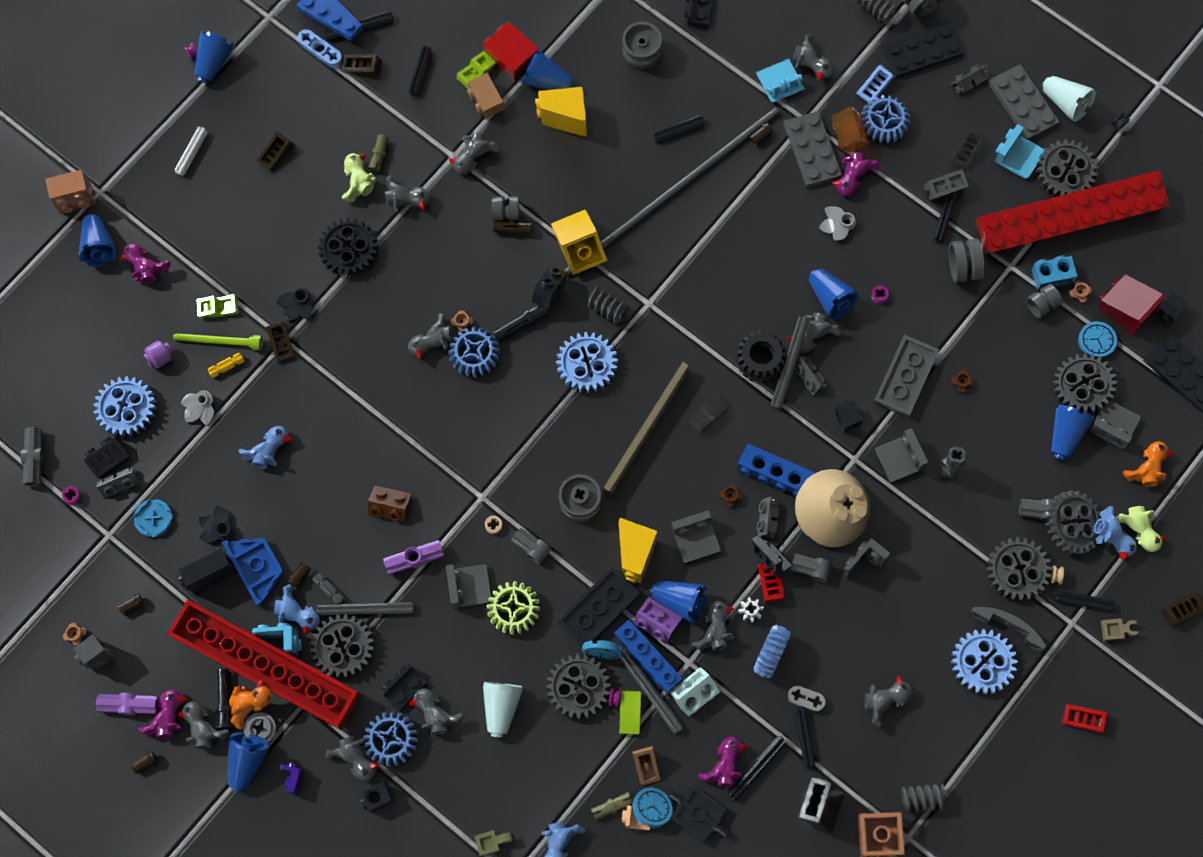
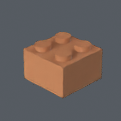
M82 169L45 179L49 199L59 213H70L75 209H85L96 204L92 184Z
M901 812L859 814L860 857H902L904 855Z

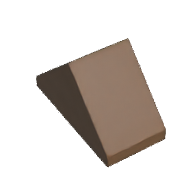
M653 747L634 751L633 758L641 786L660 781Z

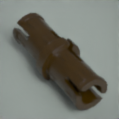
M510 220V222L494 221L493 233H510V235H514V233L531 234V223L515 222V220Z

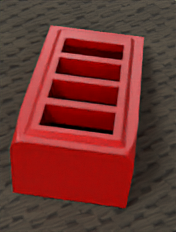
M764 564L758 565L764 604L784 601L781 577L765 580V577L774 575L771 572H763L764 569H768ZM777 583V586L766 587V584ZM778 590V593L768 595V591Z
M1067 704L1063 724L1105 734L1108 713ZM1072 710L1076 711L1074 722L1070 721ZM1080 713H1084L1082 723H1079ZM1089 715H1092L1091 725H1087ZM1097 717H1101L1099 727L1095 726Z

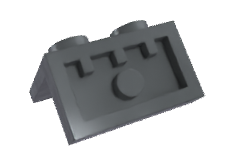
M1108 400V406H1102V410L1099 411L1089 432L1124 450L1129 444L1141 416Z
M912 428L904 431L902 437L875 448V453L890 483L924 470L928 464L927 458Z
M709 510L671 522V529L685 564L720 552L721 549L711 524Z
M872 538L868 543L864 541L858 548L857 556L854 557L852 555L846 562L844 577L847 579L865 556L868 557V561L872 565H878L882 568L890 552Z
M454 564L446 565L450 601L453 609L491 603L488 600L491 597L486 564L455 569Z

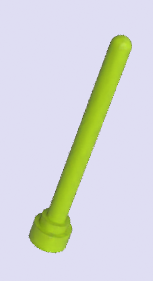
M179 333L173 335L175 341L249 346L252 350L260 351L263 346V337L261 335H253V337L249 338Z

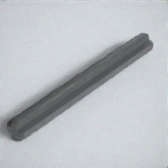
M805 317L798 318L771 402V406L774 408H782L809 324V319Z
M412 602L317 605L316 612L319 616H337V614L340 616L345 614H412L414 612V604Z
M623 650L620 657L622 663L674 734L679 733L683 726L628 650Z

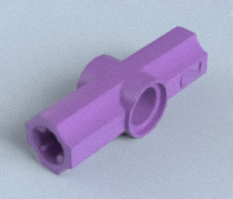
M437 540L419 547H410L404 552L383 558L388 575H392L409 568H418L424 563L442 558L444 553L440 541ZM412 554L419 555L418 559L413 562L409 560V557Z
M120 693V695L98 694L96 698V711L114 712L121 715H136V713L157 714L159 710L157 708L159 706V697L138 696L134 693Z

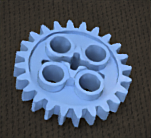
M585 332L584 337L577 333V339L570 336L571 342L564 341L566 348L560 347L561 353L557 354L559 360L556 361V366H559L557 372L562 373L560 375L561 380L566 379V386L572 383V390L578 386L579 392L583 388H586L587 393H589L590 388H593L596 392L598 385L603 389V382L609 384L610 379L608 377L614 378L615 376L612 371H617V366L614 364L618 363V359L614 358L617 354L616 351H612L613 345L607 346L609 343L608 339L602 342V335L595 338L594 332L591 337H588L587 332ZM582 347L585 349L588 362H590V369L593 374V377L589 376L587 365L584 362V356L581 351ZM592 348L598 350L595 354H591L588 351ZM572 354L580 355L578 359H572L570 356ZM601 365L604 368L601 371H596L594 367ZM578 371H584L585 375L577 376L576 373Z
M126 376L123 381L118 377V382L115 383L111 379L110 386L104 384L105 391L99 389L102 395L95 396L99 403L93 404L97 408L93 413L98 416L96 421L100 423L102 428H106L107 433L112 431L114 436L120 433L121 437H124L127 432L131 437L132 431L139 434L138 428L146 429L145 422L151 424L148 418L155 416L151 410H156L155 405H153L156 400L152 397L154 393L149 391V386L144 385L142 380L138 382L133 377L130 381V378ZM123 392L122 397L116 398L118 393ZM136 398H141L138 403H133ZM112 410H116V413L114 415L109 416V413ZM134 415L132 420L127 421L128 416Z
M982 629L980 634L977 630H974L973 636L967 633L966 639L960 638L959 641L962 645L956 644L954 646L958 651L952 652V655L956 657L951 660V663L956 664L952 671L959 672L955 678L962 677L961 685L967 683V690L975 687L976 694L982 689L983 695H985L989 689L993 694L995 687L1001 691L1003 689L1002 684L1007 686L1009 684L1007 679L1012 680L1014 678L1010 672L1017 670L1012 666L1017 663V660L1012 659L1016 652L1009 651L1012 645L1006 646L1007 638L1001 641L1000 633L995 637L993 636V630L989 634H986L985 629ZM979 644L987 645L988 652H982L979 649ZM993 649H996L997 652L975 674H972L971 671ZM971 657L975 664L973 666L967 665L965 658ZM994 658H1000L1003 666L995 665ZM980 672H987L989 680H983L980 677Z

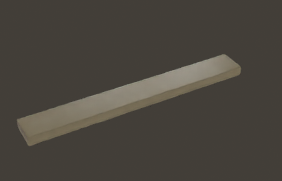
M682 362L604 486V494L610 497L687 376L689 372L688 364Z

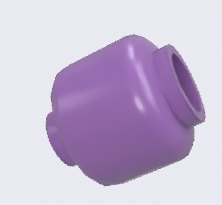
M157 340L145 348L143 356L151 368L153 366L161 368L171 361L172 356L170 353L173 350L167 342L164 344Z

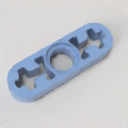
M302 30L298 34L300 46L329 67L337 68L342 64L341 53L310 30ZM304 37H305V38H308V37H309V38H310V41L312 42V45H311V43H310L308 40H305V41H304L303 38H304ZM319 45L325 47L322 52H316L315 49ZM330 56H332L333 58L337 57V60L333 59L331 61Z

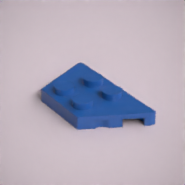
M255 538L254 540L242 539L232 542L223 541L222 544L255 604L259 607L284 573L265 538Z

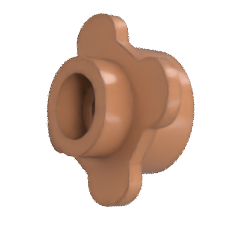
M1077 281L1069 295L1084 303L1087 301V296L1092 292V289L1086 283Z
M461 310L451 319V324L458 327L460 332H465V328L473 324V318Z
M71 623L63 634V639L65 641L69 640L73 642V645L77 646L81 643V638L86 635L87 631L83 627H78L76 623Z

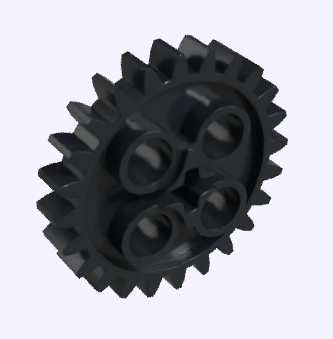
M347 218L345 223L342 219H340V224L338 225L333 222V228L327 226L328 233L322 232L324 238H319L321 245H318L320 250L318 254L322 258V263L326 264L327 269L332 268L333 274L338 271L340 276L346 272L347 277H349L350 272L357 276V270L364 273V266L370 268L369 262H375L372 256H378L375 250L379 249L378 244H376L378 239L374 237V230L370 231V225L365 226L364 221L358 224L356 218L352 223ZM347 233H353L350 237H344ZM339 245V248H338V249H336V250H332V249H331L333 246ZM359 245H366L363 249H357ZM352 257L349 262L344 261L345 258Z

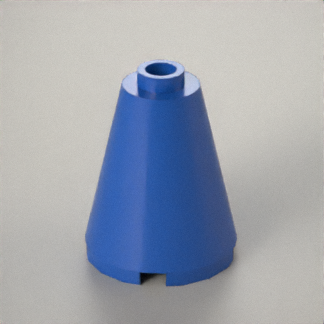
M201 31L194 73L197 77L196 80L205 84L212 82L233 51L235 44L233 42L231 44L226 43L227 39L207 31L205 35L204 31Z
M537 50L527 69V74L522 80V83L546 90L572 88L574 85L572 77L540 50Z
M90 214L82 221L79 258L81 262H86V265L90 267L105 266L108 264L107 261L115 260L117 250L101 218Z
M815 269L810 273L809 283L829 318L831 317L832 320L839 319L849 312L847 309L851 305L855 306L859 299V294L856 290L823 269Z
M1057 405L1051 452L1054 453L1053 457L1060 460L1071 457L1094 420L1093 415L1087 412L1082 413L1073 407Z
M661 580L652 585L651 594L654 600L688 622L696 623L695 617L700 618L707 597L704 596V591L708 592L707 586Z
M239 732L230 736L228 785L237 792L248 788L269 751L270 745L268 746V741L254 734L245 737L243 736L244 733Z

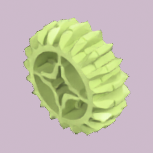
M514 581L513 587H510L509 583L506 582L505 589L499 585L500 592L498 593L495 590L492 592L495 598L489 597L488 600L493 604L487 605V609L492 610L487 614L488 617H493L490 620L492 624L497 623L495 626L497 630L503 626V633L510 629V634L514 635V629H517L518 633L521 634L522 627L526 631L529 630L528 623L532 626L535 625L532 618H539L534 612L540 611V607L535 606L540 602L539 599H534L537 596L535 592L530 593L531 587H527L524 590V583L517 587V582ZM511 594L508 602L499 604L505 596ZM517 594L524 596L530 606L519 603ZM515 601L516 607L518 609H515L516 611L512 614L511 609L509 607H512L511 605H513ZM498 610L508 613L510 622L503 620L498 615ZM528 612L524 619L516 622L518 615Z

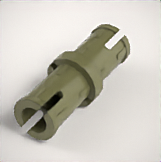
M385 135L377 136L375 148L371 151L372 158L368 169L375 173L380 172L382 160L386 156L385 149L389 138L385 137Z
M626 792L612 800L611 798L607 799L608 802L591 808L593 814L601 811L594 815L596 821L608 814H616L617 810L632 805L631 799L623 802V800L630 797L629 793Z

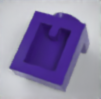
M287 763V766L281 765V770L291 773L285 781L286 791L290 794L298 795L304 771L299 769V765L294 763Z

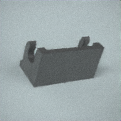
M962 169L930 180L924 185L925 191L929 190L930 200L969 187Z

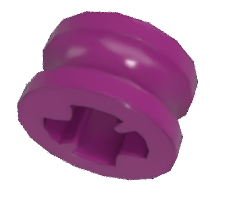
M191 43L190 47H184L193 62L197 58V50Z
M881 285L874 287L872 290V300L876 304H884L888 300L889 291L886 287ZM876 292H883V298L881 296L877 298Z
M69 486L63 490L62 498L67 504L76 505L81 500V493L77 488ZM71 492H73L76 495L72 497V500H70V498L67 497L68 495H71Z
M611 688L608 706L614 704L616 707H619L621 689L614 691Z

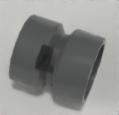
M508 196L507 199L492 197L493 221H500L505 218L508 220H519V196Z
M1048 284L1040 289V293L1035 292L1027 297L1026 303L1031 313L1035 317L1041 318L1049 313V309L1054 310L1061 306L1063 300L1058 290L1053 285Z

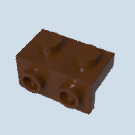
M374 486L368 499L367 514L404 523L412 494Z

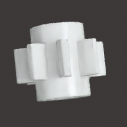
M748 597V602L744 603L741 601L740 605L743 609H740L738 613L744 615L743 621L750 619L751 623H753L755 617L761 618L758 611H762L763 607H758V599L754 602ZM749 606L754 610L753 614H750V611H748Z

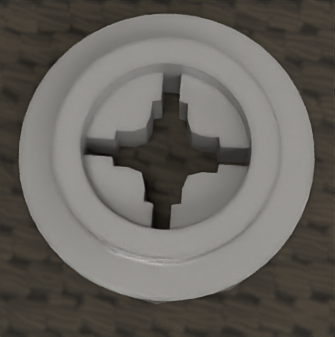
M255 713L244 724V734L246 737L254 734L267 741H271V738L275 735L276 724L273 718L266 713ZM263 722V727L267 732L261 731L260 734H257L258 731L253 726H260Z

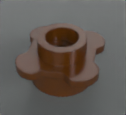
M961 370L956 377H952L951 383L958 387L959 392H965L967 387L973 386L974 379L965 370Z
M729 484L728 487L719 492V497L724 499L726 506L731 507L734 502L742 499V494L738 492L734 484Z

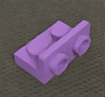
M648 597L637 612L633 623L641 630H645L653 635L657 640L667 643L671 634L681 622L682 617Z

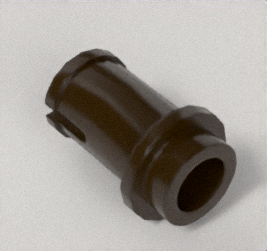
M768 123L762 124L761 128L750 135L749 138L757 146L767 136L770 137L772 135L773 129Z
M301 562L294 573L288 576L287 582L295 588L298 585L301 586V581L311 569Z
M133 594L132 598L118 604L117 607L120 613L125 616L138 607L142 608L144 601L140 594Z
M147 751L143 757L131 762L130 765L134 773L138 774L151 765L155 766L158 759L153 751L150 753Z

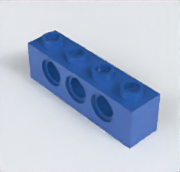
M748 443L737 467L740 473L746 476L753 475L757 477L758 481L764 484L771 483L778 490L783 492L787 490L793 493L795 497L805 483V480L815 474V472ZM756 462H761L764 464V467L762 469H758L754 466V464ZM779 470L782 475L776 477L772 474V471ZM797 478L800 483L792 484L790 479Z
M630 620L614 632V636L619 643L628 650L630 655L667 696L673 688L682 682L681 676Z

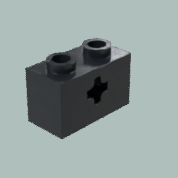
M551 265L535 285L531 302L549 309L563 291L568 272Z

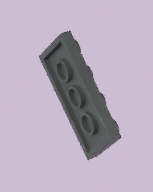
M1021 64L989 80V86L1014 123L1024 127L1022 135L1025 139L1031 140L1059 124V120Z
M819 111L783 121L806 188L840 179L842 174Z
M904 335L875 397L874 403L909 418L939 349Z

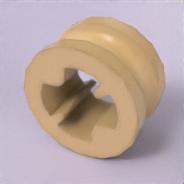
M497 516L488 517L485 521L486 531L490 534L499 533L502 529L501 519ZM493 520L496 521V524L499 523L495 530H492L491 526L488 527V524H491Z
M1052 566L1050 582L1062 584L1064 567L1056 568V566Z

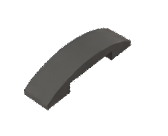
M973 607L969 613L972 617L986 624L992 618L1026 636L1023 644L1040 653L1046 646L1041 637L1027 623L1008 612L989 607Z

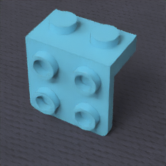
M1017 124L1014 130L1010 129L1005 136L1006 142L1004 144L1000 143L998 146L995 162L1018 176L1028 179L1037 166L1038 160H1041L1039 156L1044 154V149L1022 137L1021 134L1024 127Z
M288 623L277 624V627L258 625V628L252 629V633L261 640L284 638V651L293 657H299V651H302V640L299 639V633L292 626H289Z

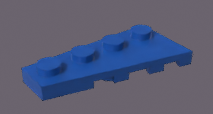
M301 0L296 5L298 11L351 41L363 30L362 24L338 0Z

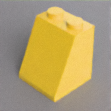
M582 87L538 91L539 98L535 99L537 118H541L542 125L583 137L587 136Z
M586 210L551 223L556 239L573 275L607 261L598 233Z
M620 518L619 532L623 577L630 583H641L657 542V531Z

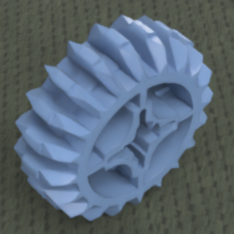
M882 95L881 99L876 96L874 101L869 100L868 104L864 106L863 112H861V125H863V131H867V137L873 135V141L878 138L880 143L886 140L887 144L890 142V139L895 142L897 137L902 138L903 133H906L907 127L910 126L911 117L908 113V107H904V102L898 103V97L892 100L891 95L888 99ZM887 114V118H886L887 120H886V123L884 124V118H885V115Z
M474 326L470 332L467 328H465L464 334L458 332L459 338L453 337L454 343L449 345L451 348L449 350L450 362L454 363L453 367L455 369L459 368V373L465 371L467 377L470 373H473V377H476L478 372L483 376L484 370L490 373L491 369L489 366H496L494 361L499 360L497 354L500 353V349L497 348L499 344L495 341V336H490L488 330L483 333V328L481 327L476 331ZM472 340H480L476 343L472 342ZM465 345L466 351L463 353V356L459 357L460 349ZM489 347V354L484 360L482 353ZM471 349L475 350V352L477 350L478 355L473 353L471 354ZM472 361L477 362V364H469V363L472 362Z
M774 625L770 630L754 666V672L759 674V676L768 679L773 676L790 639L791 632L778 625Z
M394 712L390 713V718H388L386 713H383L382 720L379 716H376L375 718L378 721L376 724L373 721L369 722L373 728L365 729L370 735L363 737L366 741H370L364 744L365 748H370L367 754H374L372 760L376 761L379 759L380 765H383L386 760L388 767L391 766L392 760L396 766L399 765L398 759L405 763L406 759L403 756L407 754L408 757H412L409 749L416 750V747L411 745V743L418 742L417 738L412 737L417 734L416 730H411L415 725L413 723L408 724V717L402 720L403 715L401 713L396 718ZM393 724L388 731H379L383 726ZM399 726H402L406 731V741L398 738ZM394 734L393 737L397 741H390V743L387 744L388 741L387 739H385V737H391ZM376 737L383 740L382 753L376 748ZM396 746L403 747L399 752L388 755L392 748Z

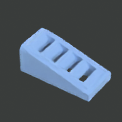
M879 65L859 89L857 95L867 102L869 100L874 101V98L878 97L891 83L894 75ZM880 74V75L883 76L886 80L883 81L882 79H880V78L878 77V75ZM876 80L882 85L879 87L873 81ZM872 85L874 88L877 89V91L874 92L868 86ZM867 90L873 96L870 98L864 93V91Z

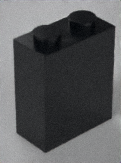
M222 548L178 569L180 573L178 579L182 587H185L187 591H191L194 595L237 574L229 556Z
M812 778L800 818L813 828L833 833L845 794L830 782Z

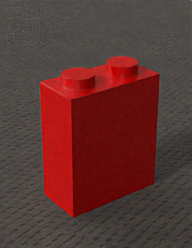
M510 22L500 26L497 32L492 37H488L483 44V50L513 80L529 67L535 53L539 50Z

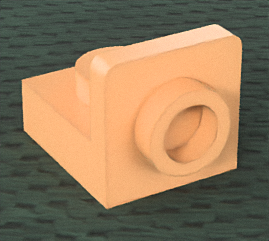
M627 806V811L623 810L622 823H625V828L650 831L648 825L641 824L636 819L632 806Z

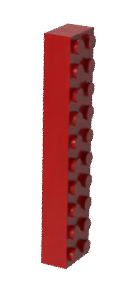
M1158 170L987 214L976 218L975 221L984 255L1161 210L1169 207V202L1161 171Z
M190 600L186 601L167 633L172 639L256 685L263 680L271 693L340 731L361 696L354 689Z

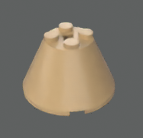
M828 469L819 471L805 480L796 496L795 513L802 531L816 541L817 544L826 547H841L852 543L864 532L870 517V502L864 487L855 477L841 470Z

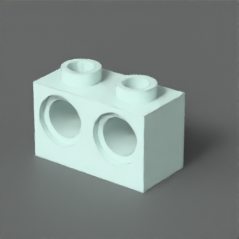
M700 667L673 688L670 694L680 709L690 716L697 712L705 703L712 700L720 691L710 675Z

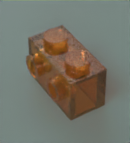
M849 107L832 115V127L838 135L837 143L841 149L850 153L869 144L858 110Z

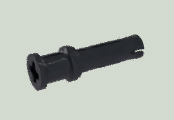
M539 305L529 310L525 309L521 316L493 331V334L499 342L527 324L533 325L541 317H547L548 313L545 308Z
M218 669L216 671L218 706L215 709L217 714L215 730H232V708L229 705V669Z

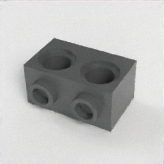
M94 634L73 648L77 653L75 658L79 664L84 665L86 669L91 668L94 671L114 658L106 644Z

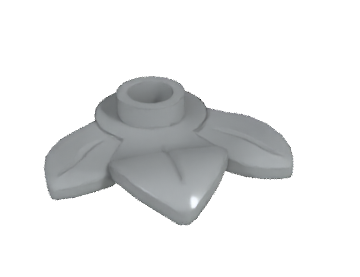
M826 207L825 213L828 218L821 223L819 229L824 233L833 234L834 241L842 240L848 235V231L855 227L856 218L849 212L845 213L840 207ZM848 220L850 224H844L843 221Z
M201 390L197 394L189 393L182 399L181 404L187 407L184 413L187 423L194 422L199 418L206 426L211 423L215 412L212 407L213 395L209 391ZM203 396L206 398L204 403L201 402Z

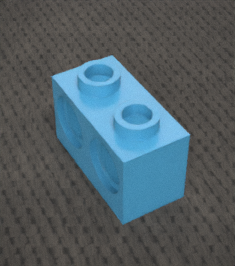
M1061 255L1053 260H1039L1031 270L1037 291L1048 284L1054 287L1073 284L1078 277L1072 256L1065 257ZM1063 267L1067 272H1062L1059 268ZM1041 271H1046L1049 276L1042 275Z

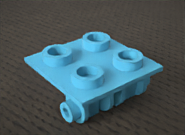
M789 59L756 72L771 103L805 89L802 84V76L800 74L797 75Z

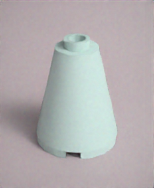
M1056 76L1046 78L1043 83L1045 94L1075 122L1085 116L1086 112L1084 110L1087 106L1091 107L1095 100L1096 91L1088 86Z
M484 682L483 692L487 731L491 732V736L503 737V734L508 733L522 694V686Z

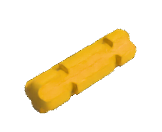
M241 353L233 355V358L229 357L217 363V366L209 367L208 372L214 378L220 372L224 373L234 368L236 364L244 363V358Z

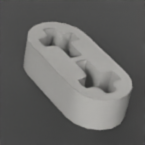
M794 686L788 692V700L791 704L812 712H819L825 706V698L820 693L800 686ZM796 691H800V696H803L806 699L804 700L802 698H798V700L796 701L794 700V696L791 694L796 693ZM819 698V702L822 704L813 707V703L807 701V699L814 700Z

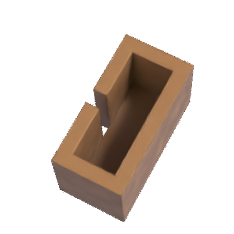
M488 73L468 81L469 89L467 93L471 100H475L477 112L479 114L482 113L485 119L505 110L503 100Z

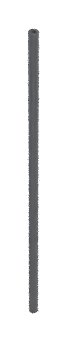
M776 107L602 240L601 245L603 249L760 129L762 124L765 125L780 113ZM569 267L564 270L568 272L567 277L572 274Z

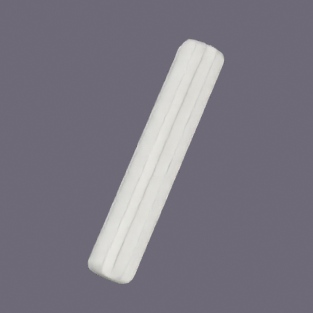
M197 128L175 168L176 174L180 176L185 175L207 135L205 128Z

